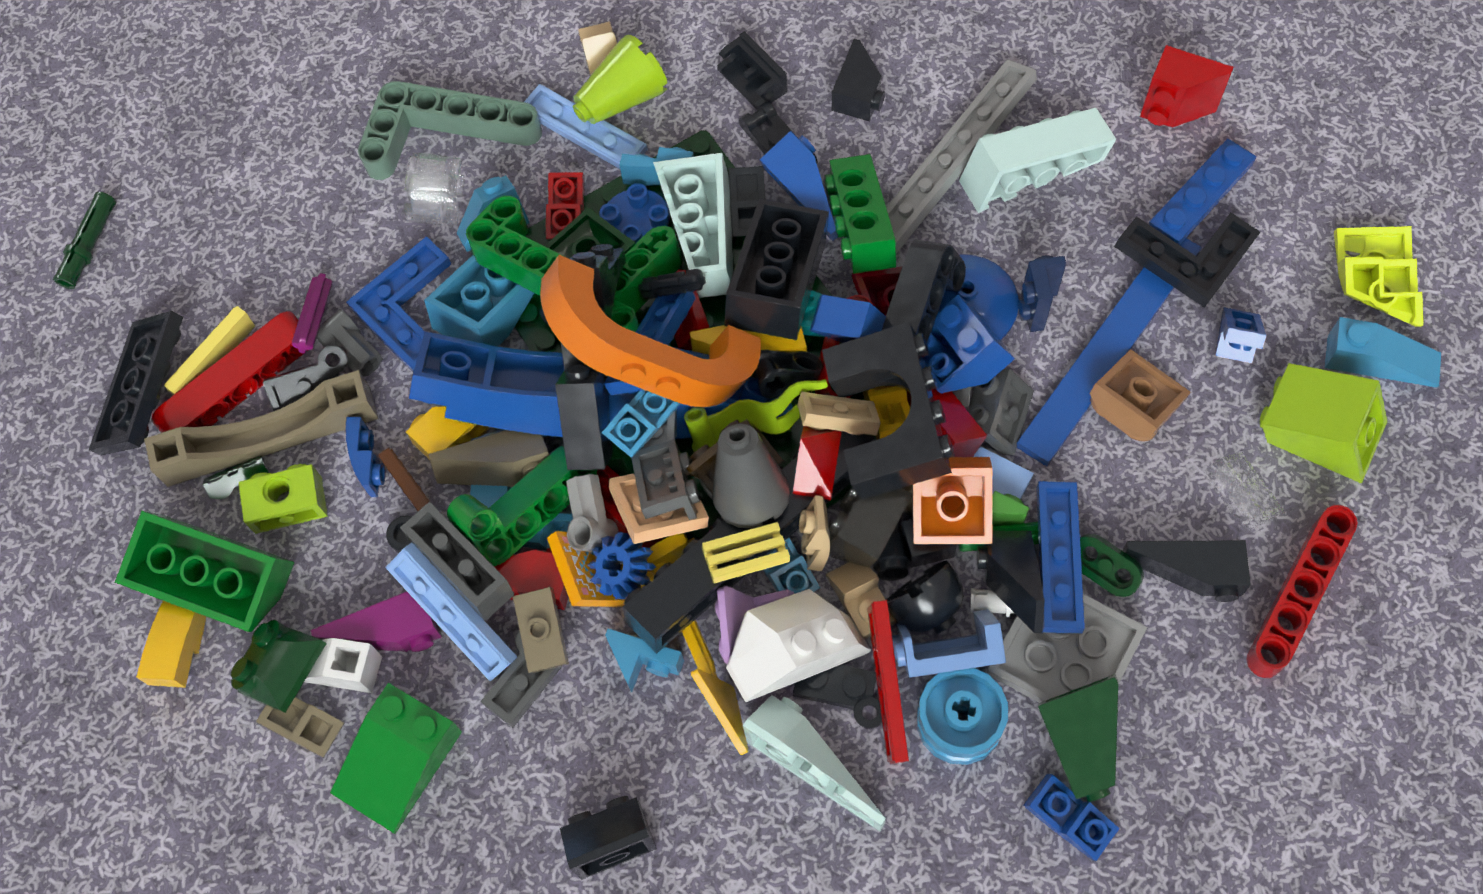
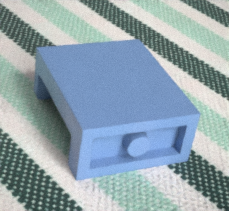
M989 609L973 611L975 635L912 644V638L906 626L896 624L897 635H892L897 665L898 667L904 666L909 678L1006 663L1001 624Z

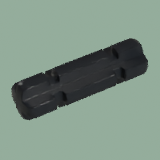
M700 269L687 270L686 274L684 271L658 275L657 277L643 278L642 283L638 285V290L644 299L686 293V289L687 292L700 291L703 289V285L706 284V278Z

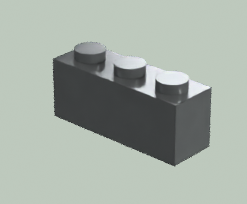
M431 502L427 503L400 527L409 542H412L485 621L515 595L508 581Z

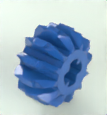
M619 532L615 534V537L606 536L602 538L603 548L595 547L591 549L597 558L596 562L592 561L587 564L591 569H596V573L590 581L601 585L600 593L603 595L611 596L613 594L615 599L624 600L641 585H648L652 582L646 574L647 570L651 571L656 568L653 563L647 562L653 551L650 548L643 547V542L633 544L628 533ZM621 562H623L622 570H620Z

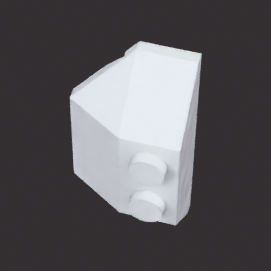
M807 589L748 610L742 620L726 669L744 701L748 702L864 656L871 649L850 616L812 590Z

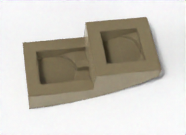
M296 697L286 713L265 706L256 720L263 727L323 758L345 724L341 720Z

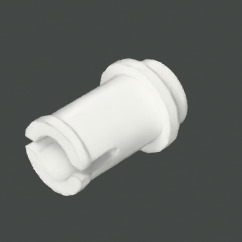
M971 588V613L973 611L989 609L991 613L1006 614V618H1010V614H1015L992 590Z

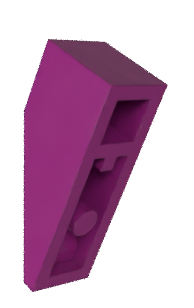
M408 592L310 630L311 635L320 640L337 638L368 643L376 650L401 652L409 650L412 652L424 651L434 645V640L442 637L438 624Z

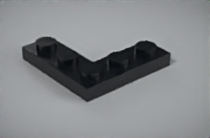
M1230 212L1198 256H1195L1136 216L1119 237L1114 247L1205 308L1258 237L1260 231Z

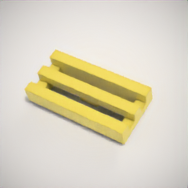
M778 522L702 543V550L713 583L790 562V555L788 549L786 550L785 541L783 535L781 536ZM775 548L777 550L773 554L720 569L717 568V565L736 559H745L752 557L754 554Z

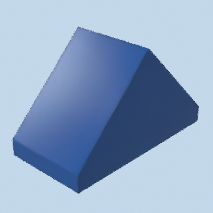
M820 295L810 331L845 343L881 331L886 316L870 302Z

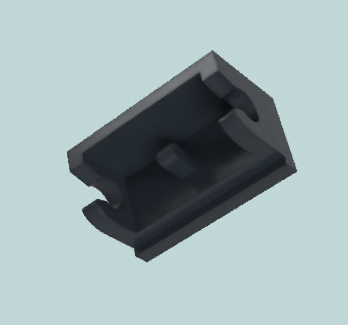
M745 31L720 51L719 55L724 60L717 65V70L757 111L758 106L764 102L769 101L772 103L787 93V73Z

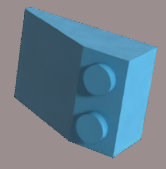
M472 255L424 301L433 330L445 336L498 347L510 335L534 293L481 266L476 262L474 255Z

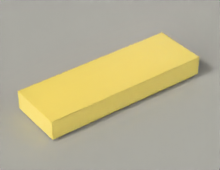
M238 306L230 311L165 383V388L172 396L242 342L255 327L248 314Z

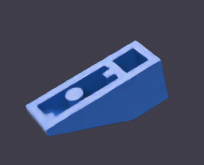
M790 131L760 159L764 170L798 206L829 211L827 236L834 241L838 237L816 159L813 155L816 149L803 135L797 138Z

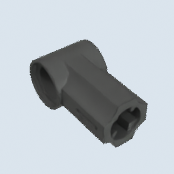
M339 309L320 325L316 337L324 347L327 345H338L343 348L348 357L347 366L352 371L359 370L364 377L369 376L379 367L383 358L361 335L358 327L343 310Z

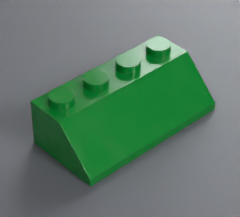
M141 511L114 583L244 631L252 632L281 599L294 561L165 515Z

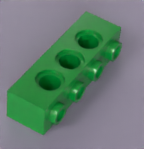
M871 154L829 160L830 174L824 175L827 196L830 195V207L832 216H835L837 237L841 238L843 260L850 259L853 274L896 268L895 236Z

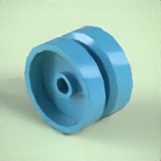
M976 668L938 673L926 684L917 709V730L923 745L935 757L950 764L969 765L983 760L997 747L1008 722V702L1002 687L989 674ZM958 713L965 714L967 716L966 721L959 720Z

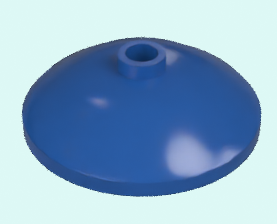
M960 254L966 266L965 280L961 289H971L972 293L965 294L961 289L958 292L945 291L939 311L959 294L983 317L1001 340L1011 330L1018 314L1019 298L1014 282L996 263L976 255Z

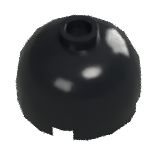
M947 560L923 571L925 575L913 582L911 580L886 599L888 610L900 625H905L912 632L922 633L934 629L936 634H939L956 622L953 615L962 605L964 597L963 586L957 573Z

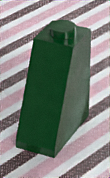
M1116 674L1044 700L1038 705L1076 800L1085 796L1088 802L1101 799L1111 794L1109 788L1115 786L1119 685Z

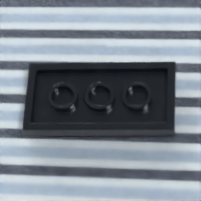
M168 311L132 322L89 451L102 456L140 448L141 444L144 443V438H147L149 433L148 423L152 411L157 407L160 400L158 392L162 380L170 370L171 364L169 359L173 347L178 343L181 336L180 326L183 316L173 311Z

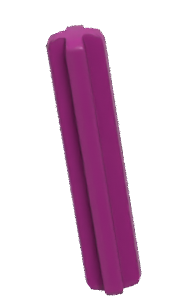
M319 273L318 277H312L292 340V346L298 348L300 353H306L307 350L313 349L330 294L332 280L326 278V274Z

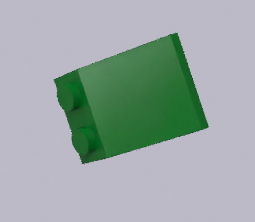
M388 683L365 716L330 793L396 834L462 731L453 721Z

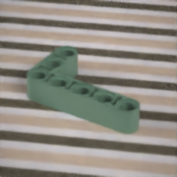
M392 81L382 86L378 93L358 147V154L367 174L375 180H384L389 178L396 170L411 127L523 146H530L538 142L542 136V128L535 107L526 102Z

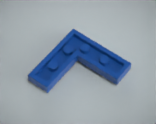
M427 236L346 301L348 307L412 372H414L425 331L401 306L451 265L449 257Z

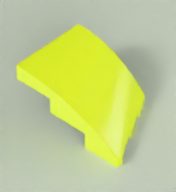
M1412 226L1337 228L1334 230L1338 274L1344 295L1415 327L1423 326L1422 292H1418L1417 259H1413ZM1345 251L1360 253V255L1345 258V256H1349Z

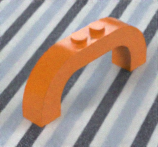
M558 255L542 278L541 305L551 330L563 346L576 358L607 376L684 405L711 407L727 401L753 374L758 366L761 353V338L730 325L724 329L709 347V359L693 356L618 325L602 311L595 299L593 292L594 269L569 258Z

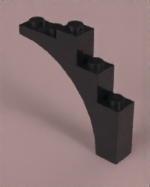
M600 244L591 247V250H588V252L574 254L570 259L594 269L593 292L595 299L602 311L611 319L618 280L626 263L624 248L613 249V246L610 244ZM561 343L564 371L555 386L567 470L605 469L613 454L612 441L602 434V431L610 423L608 390L604 385L608 376L584 364Z

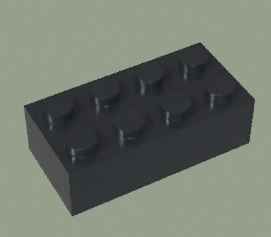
M759 199L726 292L724 326L730 325L741 330L797 340L826 244L829 211Z

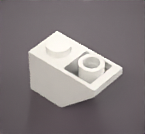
M337 638L323 639L322 641L327 644L304 682L373 693L382 655L368 643Z

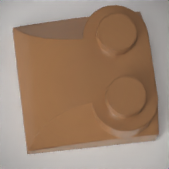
M1130 349L1095 383L1090 392V402L1093 409L1100 416L1111 422L1130 438L1138 441H1149L1154 438L1161 426L1180 407L1191 392Z

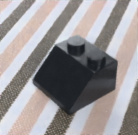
M628 796L613 799L606 804V810L593 815L590 811L576 814L568 819L569 825L560 828L569 868L581 880L657 849L637 797L630 800Z

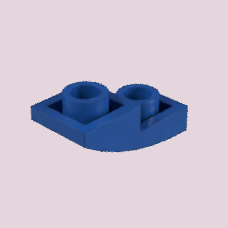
M346 417V443L351 465L369 496L378 497L379 485H384L385 466L383 463H380L373 452V431L369 430L361 417Z
M1053 774L1045 775L1023 805L1040 821L1093 861H1097L1120 829L1091 802L1082 801L1081 799L1076 800L1074 793Z

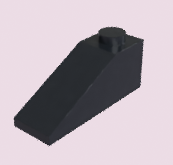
M992 531V544L977 546V568L984 569L986 585L1033 633H1042L1045 599L1032 532Z
M1246 540L1127 541L1122 550L1137 560L1143 570L1201 596H1215V600L1218 602L1238 600L1239 596H1242L1251 585Z

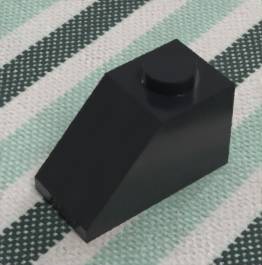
M854 39L832 90L831 111L870 122L874 110H881L885 91L881 90V74L861 41Z

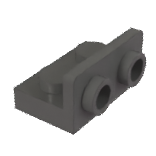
M1010 368L1003 369L987 384L975 386L968 410L970 415L987 434L985 441L1003 455H1015L1017 442L1020 438L1034 392Z
M675 439L641 449L631 458L640 506L645 519L683 507L689 520L697 518L694 504L700 502V497L694 480L688 479V475L691 474L686 469L691 464V460L689 459L688 452L680 453Z

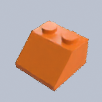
M990 457L949 458L952 473L913 484L914 544H992L993 468Z

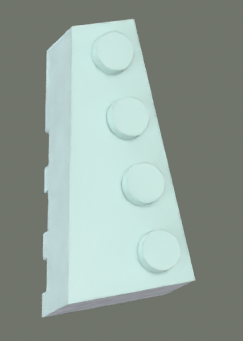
M1097 108L1085 111L1076 110L1066 116L1055 119L1046 118L1039 123L1025 127L1016 126L1006 132L986 134L977 141L959 182L979 213L989 209V201L999 197L1004 202L1017 197L1016 192L1022 190L1027 185L1033 184L1036 189L1052 181L1059 172L1065 177L1105 160L1116 138Z
M716 153L653 162L688 269H700L706 278V284L703 285V289L696 291L698 297L726 295L733 275L730 181L723 154Z

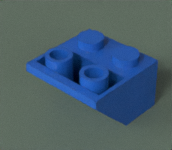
M959 294L938 312L927 342L929 355L923 357L925 366H931L938 387L936 390L940 393L987 384L1015 359L983 317Z

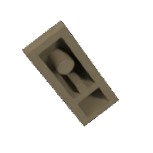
M504 430L430 453L428 456L437 484L513 487L548 457L549 454L542 435Z

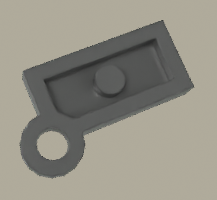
M518 631L515 638V644L520 654L480 701L512 728H514L562 668L560 666L536 673H528L520 631Z

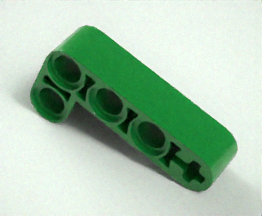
M510 195L498 197L466 229V236L475 260L481 266L540 296L542 278L558 255L561 254L525 237L528 233V226L517 198Z
M668 226L652 228L625 254L626 263L618 280L611 320L633 332H636L639 327L635 313L649 300L642 298V294L638 290V285L642 283L643 278L675 273L683 263L676 234Z
M561 446L554 450L489 508L472 495H459L448 507V521L493 566L501 565L570 504L566 481L575 476L597 475V469L567 470L564 446Z

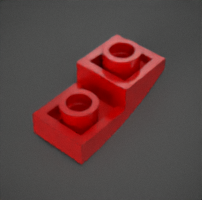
M583 172L548 173V204H546L547 240H552L584 211L585 175Z

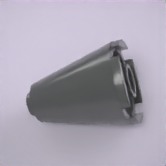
M735 424L727 427L718 439L712 492L713 504L726 523L738 528H757L763 526V521L774 517L775 520L782 515L789 503V483L757 431L746 424Z

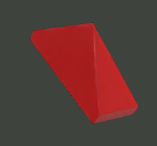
M808 426L803 427L793 494L814 497L815 495L823 496V499L831 500L842 431L830 429L815 430Z

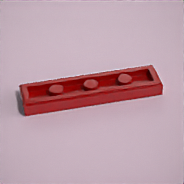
M887 600L873 601L867 608L887 762L890 764L904 763L909 761L888 603Z

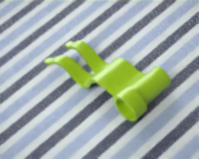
M826 379L797 382L789 386L778 399L772 402L762 403L750 399L739 400L730 404L722 411L707 416L706 410L702 407L688 410L684 415V420L693 440V452H696L706 444L712 447L718 442L720 432L737 419L740 423L748 419L760 431L769 434H780L789 430L801 417L798 404L784 416L776 417L782 414L791 401L800 395L801 392L827 388Z

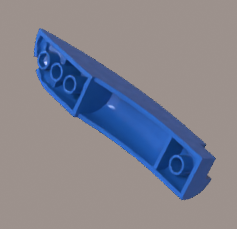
M425 331L412 376L409 399L422 401L427 404L447 406L445 418L510 431L563 437L555 386L564 371L562 353L537 352L497 347ZM676 348L693 356L709 359L708 354ZM750 376L727 401L716 406L702 408L706 410L707 416L722 411L730 404L739 400L750 399L767 403L778 398L769 399L762 396L758 389V380ZM608 392L610 422L626 403L629 404L637 393L610 395ZM790 403L785 411L776 418L784 416L793 408L792 404ZM680 404L677 408V437L675 439L692 438L684 420V415L688 410L696 407Z

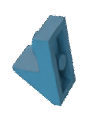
M609 628L607 629L605 636L631 692H633L643 664L647 665L646 670L657 676L668 677L669 673L679 676L684 663L680 651L664 647L656 654L642 639Z

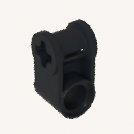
M761 350L758 366L751 376L758 380V389L761 395L765 398L773 399L779 398L789 386L797 382L817 381L824 365L819 357L806 351ZM798 395L794 399L799 400L800 395Z

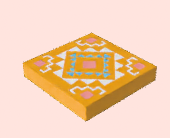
M555 531L547 537L572 606L623 607L625 605L626 599H615L613 594L611 596L603 595L600 593L601 585L590 581L596 573V569H591L587 566L592 561L596 562L597 557L593 552L574 550L569 544L567 532Z

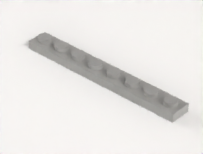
M1007 59L886 208L895 236L896 254L964 171L979 138L986 134L994 133L1037 80L1035 69Z

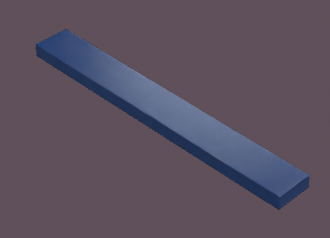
M1187 238L1180 244V246L1195 256H1198L1202 248ZM1143 267L1017 442L1019 450L1046 467L1050 464L1091 406L1090 392L1095 383L1134 346L1173 291V286Z

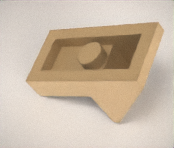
M610 21L578 29L590 76L617 44Z
M858 557L827 573L826 577L848 616L852 618L860 634L866 639L871 636L867 608L873 601H882L885 598L878 587L879 578L877 574ZM889 611L890 625H893L897 620Z

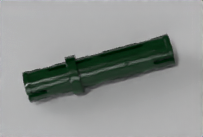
M95 192L71 244H67L64 248L63 253L65 256L53 277L54 282L59 286L75 289L85 265L91 263L93 248L117 203L112 196L104 192Z

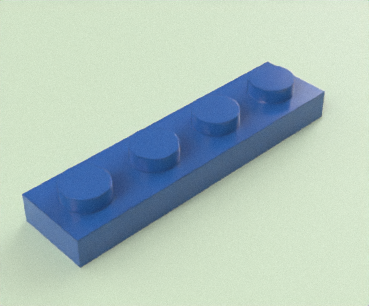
M1227 138L1152 218L1149 225L1180 245L1250 169L1257 156Z
M686 289V293L664 297L658 296L636 330V333L669 345L696 299L694 293L687 292ZM610 376L604 382L610 395L635 394L643 390Z
M1038 481L1036 492L1039 565L1045 599L1042 632L1082 634L1085 629L1077 482Z

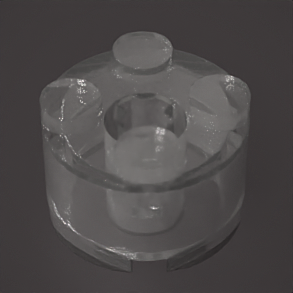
M415 152L413 156H410L404 191L408 192V199L411 201V203L404 202L407 222L458 226L460 206L456 205L457 195H463L465 183L464 175H461V158Z

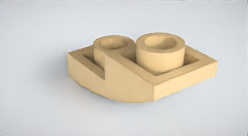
M815 495L807 509L801 512L799 530L800 533H804L801 541V551L803 554H806L807 570L822 571L830 553V537L825 501L823 496Z

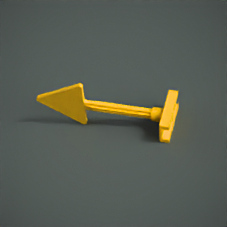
M681 533L669 536L650 547L653 553L649 556L647 562L653 563L656 566L651 571L647 570L646 575L650 580H654L655 573L668 562L673 564L680 558L684 548L695 538L693 537L688 540L686 534ZM694 620L682 631L697 665V669L691 672V676L739 754L743 755L749 752L736 691L732 685L718 678L714 660L696 620Z

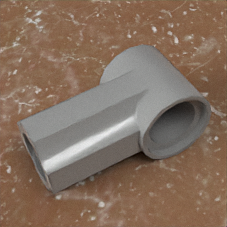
M598 475L575 476L566 481L573 517L568 526L567 539L574 550L592 552L591 549L595 547L603 548L602 538L606 536L615 537V534L618 533V528L613 520L606 517Z

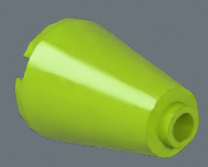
M625 35L621 38L573 96L575 102L572 106L573 110L582 122L589 121L591 124H596L660 96L667 91V88L664 87L667 84V78L662 67L651 52L645 55L638 48L642 44L638 38L632 35Z

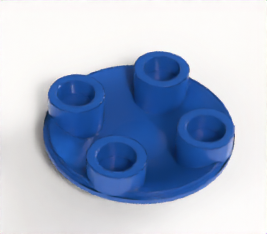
M637 183L629 186L626 191L617 194L607 204H604L600 209V217L637 243L652 228L668 226L670 211L666 201L659 194L647 190L645 185Z

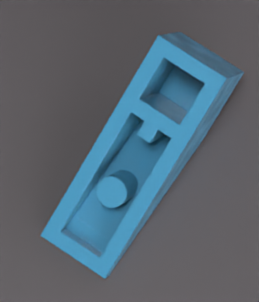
M1343 317L1338 319L1328 334L1325 368L1439 387L1441 352L1378 323Z

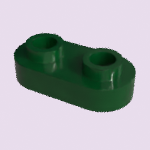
M1085 534L1080 537L1083 575L1115 596H1130L1138 590L1143 582L1144 572L1137 560L1099 535ZM1086 547H1094L1098 553L1097 558H1090L1086 554ZM1118 570H1128L1131 576L1130 580L1121 579L1118 575Z

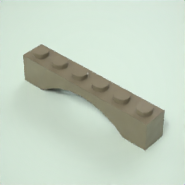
M357 370L325 380L299 400L268 414L224 425L179 427L144 438L151 472L167 487L244 463L261 455L266 456L346 430V417H361L365 423L377 420L378 415L371 389L360 371Z

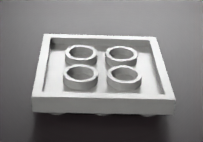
M1083 594L1085 629L1082 634L1033 633L1017 616L1003 641L1006 663L990 665L987 674L1039 703L1116 674L1119 684L1148 627Z

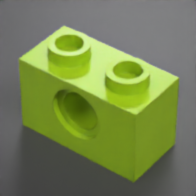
M295 464L288 467L285 471L273 474L258 473L248 480L239 482L243 521L255 534L328 517L322 476L312 464ZM289 491L288 496L284 500L277 501L282 493Z

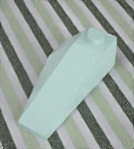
M771 695L743 724L747 743L878 831H881L886 818L806 717L801 714L803 709L789 698L783 697L780 701Z

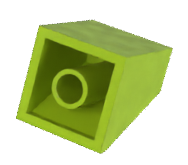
M1288 363L1283 376H1279L1275 381L1274 397L1270 406H1265L1260 416V427L1263 428L1267 443L1362 483L1387 424L1380 381Z

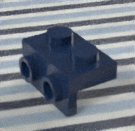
M1045 255L1028 263L1022 285V300L1018 301V309L1021 321L1028 322L1030 332L1045 329L1053 296L1058 295L1066 267L1065 256L1053 257Z

